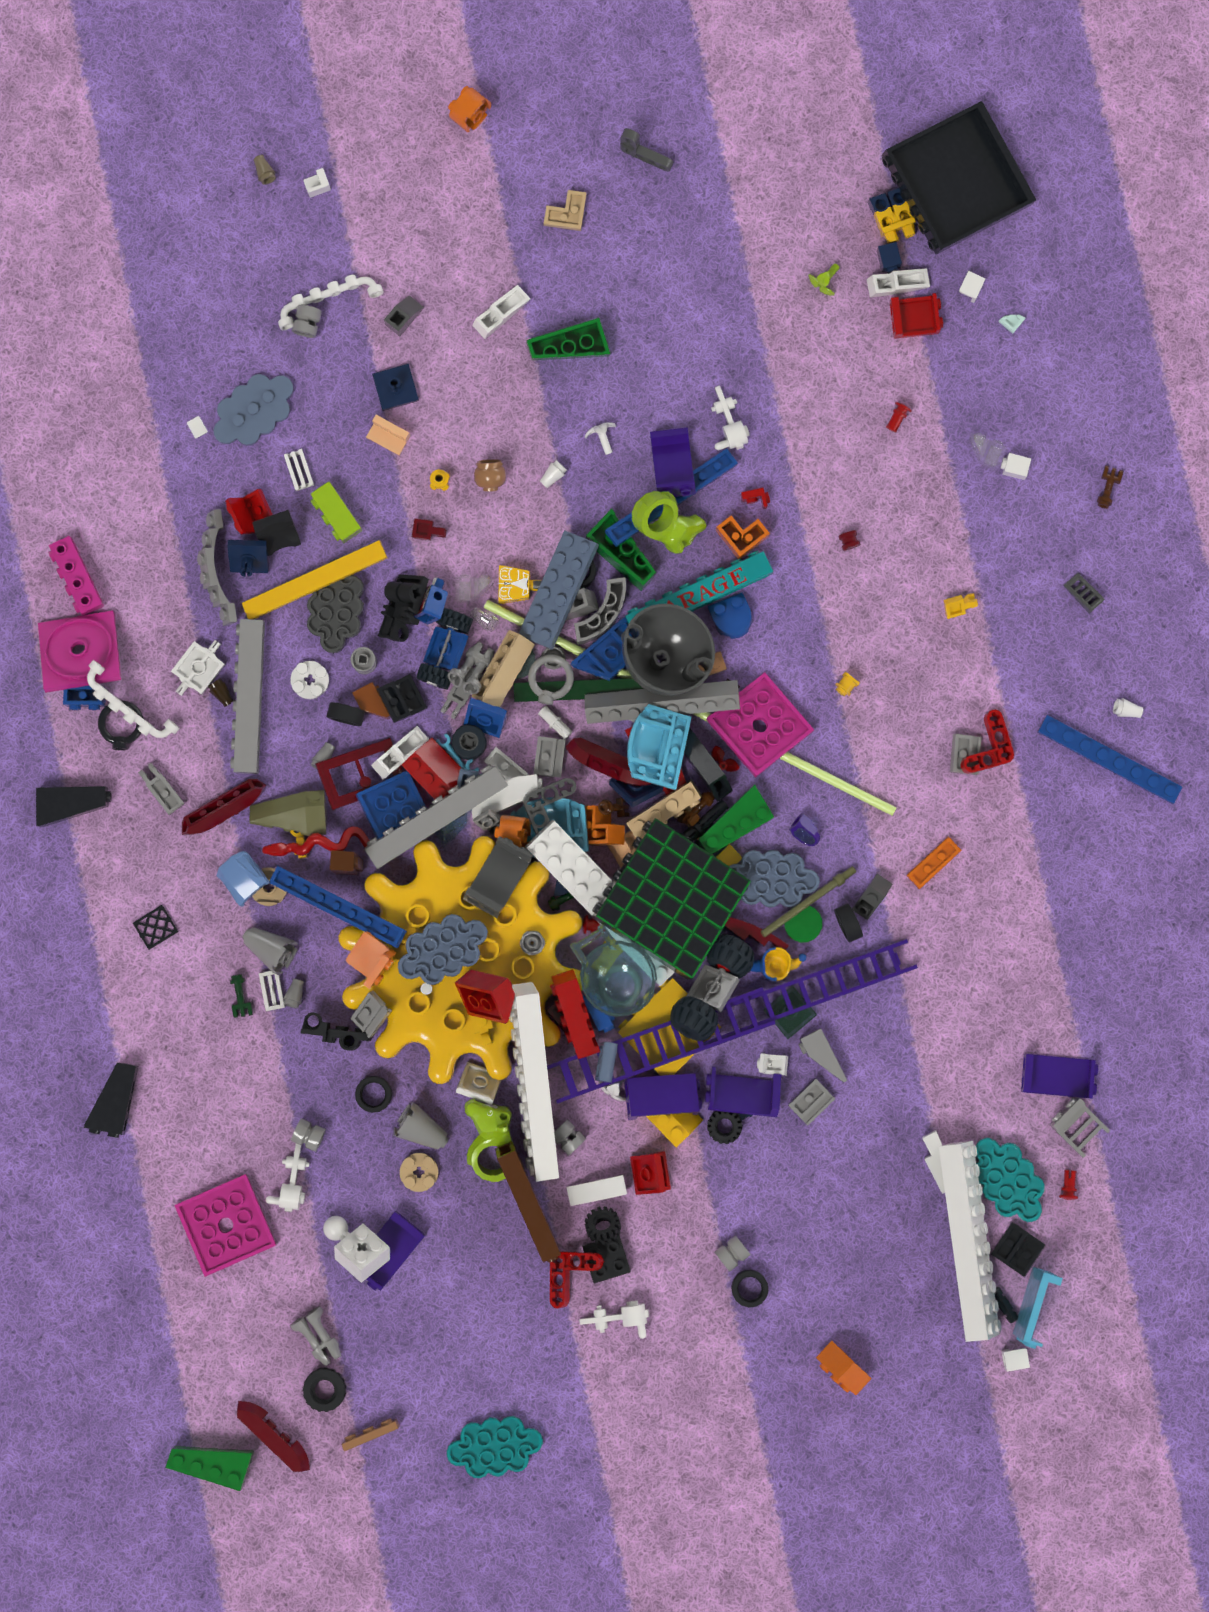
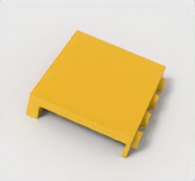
M673 978L670 981L667 979L659 986L661 990L657 994L652 992L645 999L648 1003L644 1007L639 1005L631 1013L633 1017L629 1021L625 1019L618 1026L620 1030L617 1033L624 1038L670 1021L672 1007L678 1000L686 997L688 993ZM671 1025L657 1030L667 1058L680 1055L681 1052ZM653 1032L640 1036L649 1064L653 1065L663 1061ZM679 1032L686 1052L699 1048L697 1041L689 1039ZM713 1033L708 1039L704 1040L703 1042L709 1040V1039L714 1035V1033ZM634 1039L627 1041V1043L639 1054ZM694 1054L654 1068V1070L660 1076L674 1075Z

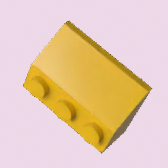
M692 1113L646 1116L676 1148L703 1121L698 1114L693 1115Z

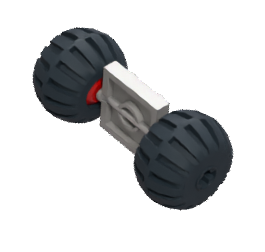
M722 934L717 937L707 954V961L710 966L704 965L687 996L678 1000L672 1007L670 1015L672 1026L689 1039L704 1041L716 1031L718 1025L716 1011L722 1012L736 988L739 978L747 975L753 967L754 952L752 948L735 936Z

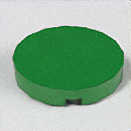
M808 906L784 924V928L792 940L807 943L814 940L820 934L822 918L814 907Z

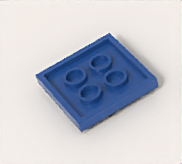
M404 771L356 794L377 840L384 836L383 832L390 827H393V829L400 826L399 822L408 816L411 819L417 815L415 812L425 806L408 771Z

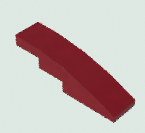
M729 917L724 926L743 941L750 936L762 946H765L770 941L776 947L784 950L789 947L787 943L770 933L768 936L763 937L760 932L763 929L736 918Z

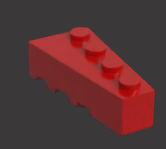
M574 970L551 976L553 984L550 985L553 996L557 995L558 997L555 1004L558 1012L562 1011L563 1016H560L563 1028L567 1027L568 1029L565 1035L568 1043L572 1042L577 1058L581 1059L599 1053L600 1049L595 1039L594 1030Z

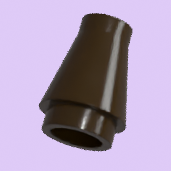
M221 678L208 686L209 692L224 707L234 701L226 682L222 681Z

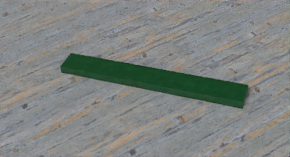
M633 678L611 679L610 681L605 679L578 680L573 682L572 688L565 696L554 701L583 700L587 694L644 688L636 683ZM566 681L537 682L542 690L556 692L564 686ZM529 682L514 683V702L538 701L539 696L532 691Z

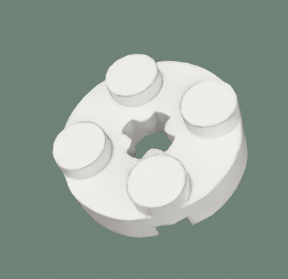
M305 661L299 663L292 671L291 685L301 698L312 700L326 692L329 686V676L321 664L315 661ZM312 674L315 683L312 682L311 685H307L304 677L308 678Z

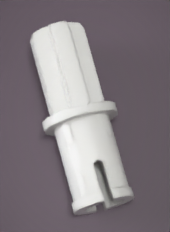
M547 705L539 711L538 715L564 739L571 735L572 730Z

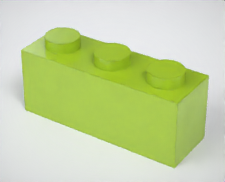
M327 482L311 493L313 499L310 502L316 510L320 508L323 513L321 518L326 525L330 524L334 530L331 533L337 541L341 539L344 544L362 532L361 527L330 482Z

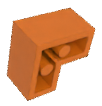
M732 515L719 524L715 530L737 559L743 558L770 535L759 519L743 530Z
M597 805L585 806L588 844L593 846L624 845L625 825L611 824V814L603 815Z
M833 1341L816 1357L821 1362L819 1367L827 1374L831 1372L830 1378L847 1393L851 1391L854 1395H857L872 1379Z

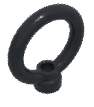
M121 700L126 706L134 710L140 717L143 718L142 712L136 705H134L131 702ZM107 705L103 708L98 718L99 732L106 741L112 744L113 750H128V744L134 742L141 735V732L138 730L139 725L136 723L135 730L127 737L112 736L106 728V718L113 710Z

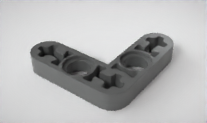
M624 129L620 137V149L624 153L669 172L674 162L670 158L640 145V135L634 130Z
M563 778L524 796L523 805L536 835L539 833L537 828H543L550 822L544 806L573 794L576 790L574 780ZM565 781L571 783L570 791L562 790L560 791L562 795L559 796L555 785L558 784V788H561L565 785ZM549 788L555 792V796L551 800L546 799L544 796L545 790ZM540 792L544 803L541 804V800H538L534 803V807L527 805L529 797L537 798L539 797L537 793ZM537 814L544 816L545 820L541 825H537L534 822V817Z

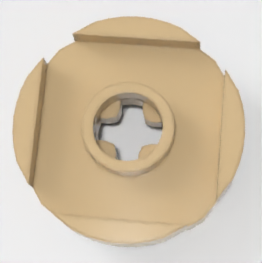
M262 868L269 881L275 868ZM276 886L270 892H267V889L262 887L252 897L261 905L274 906L281 903L288 892Z
M425 1153L411 1154L404 1159L400 1167L401 1181L406 1188L415 1192L428 1190L438 1179V1166L433 1158ZM417 1167H421V1170L425 1171L421 1178H417V1175L414 1174Z

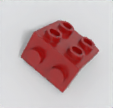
M257 489L243 498H228L225 500L227 511L231 514L235 522L234 526L240 534H255L252 522L273 515L262 489Z

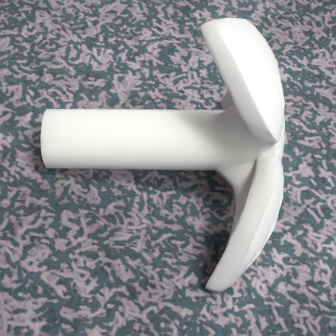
M606 422L594 426L587 431L585 438L592 433H597L605 455L610 454L612 449L606 431L608 427H616L615 423Z
M623 1069L618 1075V1077L625 1075ZM624 1080L601 1088L607 1095L610 1094L613 1099L626 1101V1098L619 1095L620 1086Z

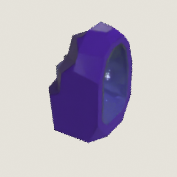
M800 814L789 830L793 837L808 846H816L820 841L818 829L809 817Z

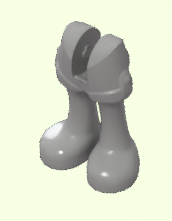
M477 642L466 652L467 659L461 669L453 668L448 673L449 681L459 688L473 665H476L470 678L463 685V691L468 694H477L481 690V683L478 679L483 670L488 668L494 655V650L488 648L484 654H481L484 644Z
M318 1306L305 1317L314 1327L322 1342H319L311 1332L304 1316L294 1321L290 1327L293 1331H299L305 1336L313 1348L312 1355L324 1366H327L331 1361L324 1349L327 1348L335 1360L341 1357V1352L336 1338H331L324 1329L320 1319L323 1309L321 1306Z

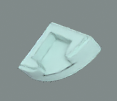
M1006 315L998 322L1013 334L1025 320V317L1021 315Z

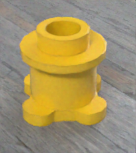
M441 469L433 471L430 475V488L432 490H448L449 474ZM438 477L443 478L440 482L436 481Z
M844 672L843 678L839 683H835L837 687L836 691L845 697V695L850 696L853 688L857 687L860 683L849 673Z

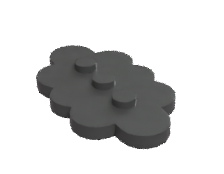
M348 576L313 592V595L307 602V608L311 613L307 621V628L310 633L320 637L321 646L328 653L334 654L342 651L345 647L346 638L357 636L361 630V621L358 617L364 611V603L360 599L364 592V584L357 576Z

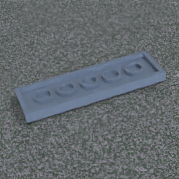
M564 530L518 634L534 643L553 650L599 544Z

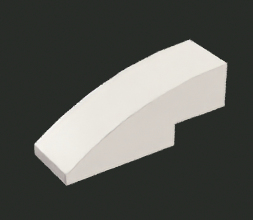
M927 268L892 271L889 274L872 275L867 279L870 297L887 296L930 287Z
M517 285L494 302L487 311L477 317L472 326L486 339L516 314L530 300L529 296Z
M416 726L371 766L384 780L429 739Z
M935 1130L922 1137L930 1152V1155L924 1157L943 1194L945 1189L939 1146H942V1143Z
M623 1174L566 1187L570 1206L627 1194Z

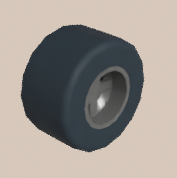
M463 725L453 734V749L463 759H477L486 749L487 741L485 734L475 725Z

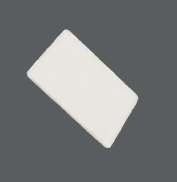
M199 416L187 422L195 438L208 432Z

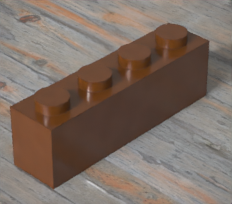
M331 850L330 870L335 874L359 876V871L363 872L364 862L357 853Z

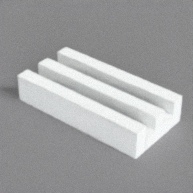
M299 449L296 452L284 454L295 490L299 491L314 486L303 450ZM298 455L301 457L309 483L305 484L296 457ZM293 457L302 484L298 486L289 458Z
M272 971L259 973L266 1011L285 1008L280 976L275 974L280 1005H277L271 976L275 973ZM264 976L268 977L270 987V993L273 1006L270 1007Z

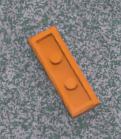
M948 836L906 876L918 889H921L962 850Z

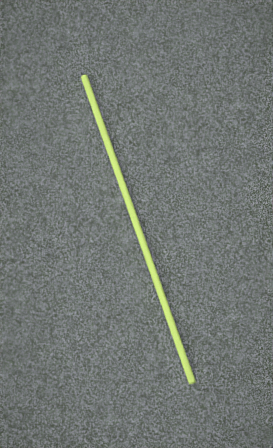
M487 600L484 605L485 609L522 627L525 618L490 600ZM561 636L558 637L555 645L577 656L586 650ZM625 669L616 675L622 679L632 678ZM695 713L693 715L708 722L706 719L712 713ZM788 752L780 758L893 816L896 807Z

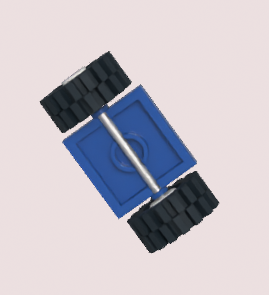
M448 608L443 609L441 619L436 621V623L448 629L435 626L423 659L424 663L420 664L416 676L418 680L448 690L451 683L448 679L449 672L443 669L451 670L458 667L469 637L466 634L469 633L473 618Z

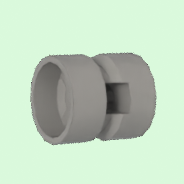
M298 305L296 312L298 320L294 321L292 332L300 336L316 338L318 330L316 323L320 321L322 311L312 306Z
M359 647L353 651L350 659L355 671L366 675L376 669L377 658L372 650L366 647Z
M301 1118L291 1141L299 1145L305 1143L306 1148L316 1152L326 1129L318 1125L312 1127L309 1121Z
M567 1119L554 1132L555 1143L561 1144V1149L569 1156L586 1140V1137L580 1131H575V1126Z
M736 1235L727 1242V1247L722 1245L714 1252L729 1272L738 1266V1260L743 1261L751 1255Z

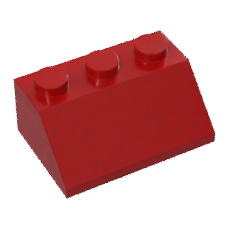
M433 737L418 748L402 764L409 774L434 799L439 796L444 798L449 795L448 791L457 785L460 769H463Z
M470 970L454 982L468 1015L504 1024L509 1021L515 993L512 983L508 978Z

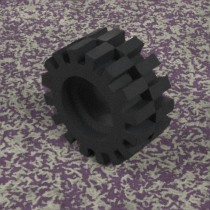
M714 1111L708 1120L707 1130L715 1142L729 1144L740 1136L743 1126L742 1119L738 1113ZM721 1119L731 1121L733 1127L729 1133H722L718 1130L717 1124Z
M606 1206L603 1207V1210H601V1207H597L598 1211L592 1209V1215L588 1213L587 1218H585V1228L588 1237H590L592 1242L595 1240L596 1244H599L600 1241L602 1245H605V1241L612 1243L611 1239L616 1240V1235H620L621 1224L616 1211L614 1212L612 1208L608 1210ZM601 1221H608L610 1223L607 1229H596V1225Z

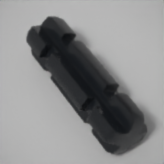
M996 1287L994 1294L999 1308L1007 1316L1008 1322L1010 1324L1018 1320V1315L1015 1311L1013 1312V1307L1006 1296L1002 1295V1290Z

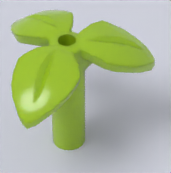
M834 263L828 271L819 274L817 279L809 274V280L815 288L820 287L821 293L834 296L835 293L826 286H828L830 279L840 267Z

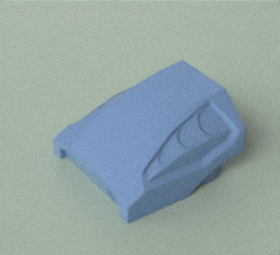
M245 851L232 855L219 867L216 875L240 907H243L244 903L265 884L270 883L262 869Z

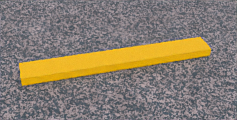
M378 540L243 602L242 606L247 618L254 620L386 560L388 557L381 541Z

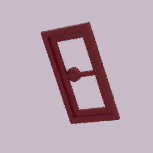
M391 738L315 763L332 810L358 802L357 793L376 785H371V779L364 776L359 759L382 751L386 753L393 746ZM355 761L361 777L359 784L362 789L338 796L329 770ZM401 765L392 772L393 777L403 772Z

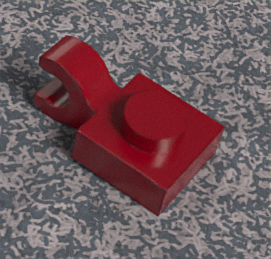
M414 518L412 538L431 541L432 535L446 538L447 530L445 528L433 527V521Z

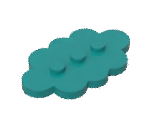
M992 1138L980 1139L976 1144V1157L979 1160L976 1164H978L980 1169L978 1180L979 1184L983 1185L984 1197L994 1201L996 1211L1004 1217H1011L1017 1214L1023 1221H1036L1042 1213V1206L1038 1199L1043 1195L1045 1186L1043 1180L1039 1176L1034 1175L1033 1163L1028 1159L1022 1158L1020 1148L1014 1143H1005L1000 1146Z
M507 1416L502 1421L490 1417L483 1421L482 1424L477 1422L467 1423L462 1428L461 1439L453 1441L448 1446L446 1456L451 1464L465 1466L467 1473L473 1478H482L488 1473L495 1477H500L508 1469L513 1472L524 1470L529 1463V1455L537 1453L541 1449L543 1437L534 1428L524 1429L523 1422L516 1416Z

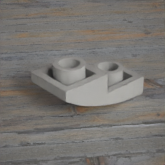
M488 809L474 818L473 821L483 831L488 830L493 835L496 826H500L501 815L494 810Z

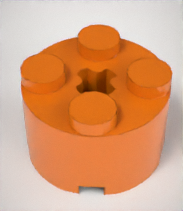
M465 86L457 100H453L449 104V117L466 132H470V128L475 130L485 120L487 116L485 111L487 108H491V102L474 88Z
M501 815L500 826L495 828V838L499 836L510 839L514 845L526 848L525 845L529 843L527 842V837L531 836L530 820L525 817Z

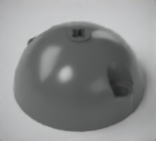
M673 604L649 606L634 616L621 635L622 653L626 668L634 681L649 692L665 696L682 695L701 685L712 671L715 661V645L712 635L705 623L696 614L684 607ZM698 665L702 666L705 671L700 670Z

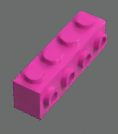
M67 536L48 545L51 550L48 552L53 562H57L59 567L56 569L57 573L67 583L64 586L69 596L72 595L75 600L72 604L76 612L88 615L104 607L73 539Z

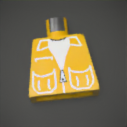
M499 565V604L529 600L530 591H538L541 580H530V571Z

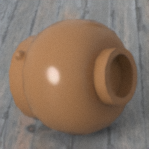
M497 459L477 461V468L474 472L476 485L482 487L483 491H497L498 487L502 486L506 480V472L502 466L503 463Z

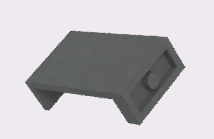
M499 836L496 845L471 887H468L463 900L498 918L530 864L533 855L530 854L528 849L518 847L510 839Z

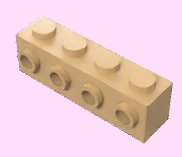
M508 630L480 680L481 690L477 694H472V697L484 703L500 707L535 644L522 635Z
M691 779L628 819L626 824L635 838L637 836L640 837L643 833L642 827L647 820L650 821L657 818L664 824H667V819L672 816L674 819L684 813L683 809L690 806L692 808L699 804V799L702 795Z

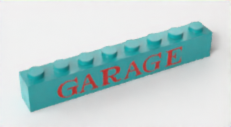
M755 551L748 555V559L743 561L741 559L735 560L726 569L724 567L718 568L709 577L703 575L697 578V582L692 585L686 583L680 586V590L675 593L669 591L663 594L662 599L658 601L652 599L646 602L645 607L641 609L635 607L627 611L628 615L625 618L629 624L637 613L657 604L678 605L693 612L772 575L773 569L764 551L760 553Z

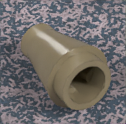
M263 155L256 156L253 161L258 180L263 185L272 183L276 179V172Z

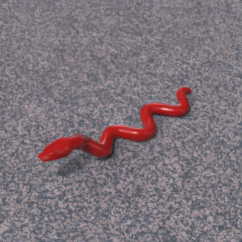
M351 826L345 829L339 843H334L319 833H313L308 836L302 845L294 842L288 844L279 842L264 846L262 852L271 856H285L291 852L304 856L316 844L329 851H344L352 836H356L364 847H367L366 843L370 840L361 828Z

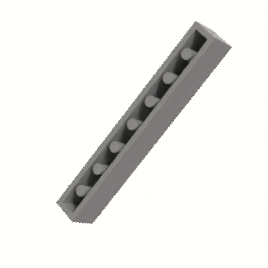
M240 619V624L236 626V635L239 636V643H236L235 653L238 655V662H235V674H238L237 681H234V693H237V700L233 701V712H236V719L232 720V730L235 731V738H232L231 741L234 757H231L230 767L234 769V773L259 774L265 622L264 620Z
M738 680L702 683L692 691L677 696L659 695L646 689L585 695L587 724L636 719L648 704L680 714L740 709Z
M487 765L480 770L482 773L477 777L472 775L464 780L466 784L458 787L456 785L448 791L449 795L444 798L442 796L437 797L432 801L433 805L426 808L423 806L415 812L416 816L411 819L408 816L399 822L400 826L393 829V827L385 830L383 832L384 836L377 840L375 837L368 841L365 851L377 869L507 787L508 783L496 765Z

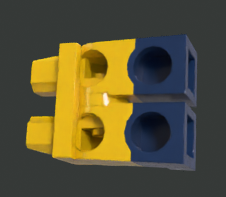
M899 188L889 191L887 194L883 193L869 198V208L872 210L881 237H885L888 244L899 241L896 232L901 230L905 239L915 236L914 224L916 221L909 211L908 203L902 199Z

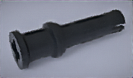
M722 799L719 800L694 826L689 825L686 831L679 834L693 842L698 837L703 836L704 830L729 808Z

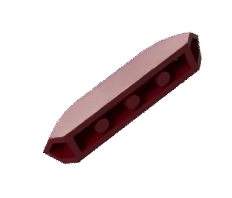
M581 737L573 738L566 746L574 759L595 771L630 785L647 786L651 784L632 778L628 759L625 756Z
M250 778L188 814L182 821V835H195L206 832L222 824L230 817L239 814L258 800L264 792L266 784L258 779Z
M238 1401L237 1418L293 1472L310 1470L309 1460L302 1445L297 1440L291 1444V1438L286 1433H280L276 1429L277 1425L270 1418L266 1420L264 1417L268 1412L265 1409L251 1402Z

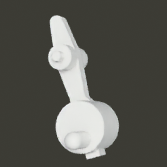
M720 386L714 387L719 401L713 403L714 407H711L712 412L716 411V414L723 412L728 425L722 427L726 440L716 443L715 449L721 450L727 447L732 449L736 447L739 450L743 448L744 444L748 443L747 437L750 434L747 426H743L741 420L734 422L729 410L735 408L734 404H737V400H733L732 397L725 399Z
M299 1144L295 1146L294 1157L287 1156L286 1159L282 1160L285 1168L292 1169L290 1184H282L280 1197H266L268 1204L279 1205V1208H285L284 1211L292 1212L293 1209L299 1210L300 1204H304L305 1199L302 1186L296 1185L298 1170H305V1167H309V1162H306V1158H300L301 1145Z
M638 1301L626 1302L627 1305L621 1306V1314L606 1315V1310L602 1309L601 1305L596 1306V1310H593L594 1317L579 1319L580 1325L595 1323L596 1330H600V1333H605V1329L608 1328V1321L622 1320L623 1327L637 1326L639 1337L644 1339L646 1337L645 1324H647V1317H649V1309L645 1310L644 1303L638 1304Z

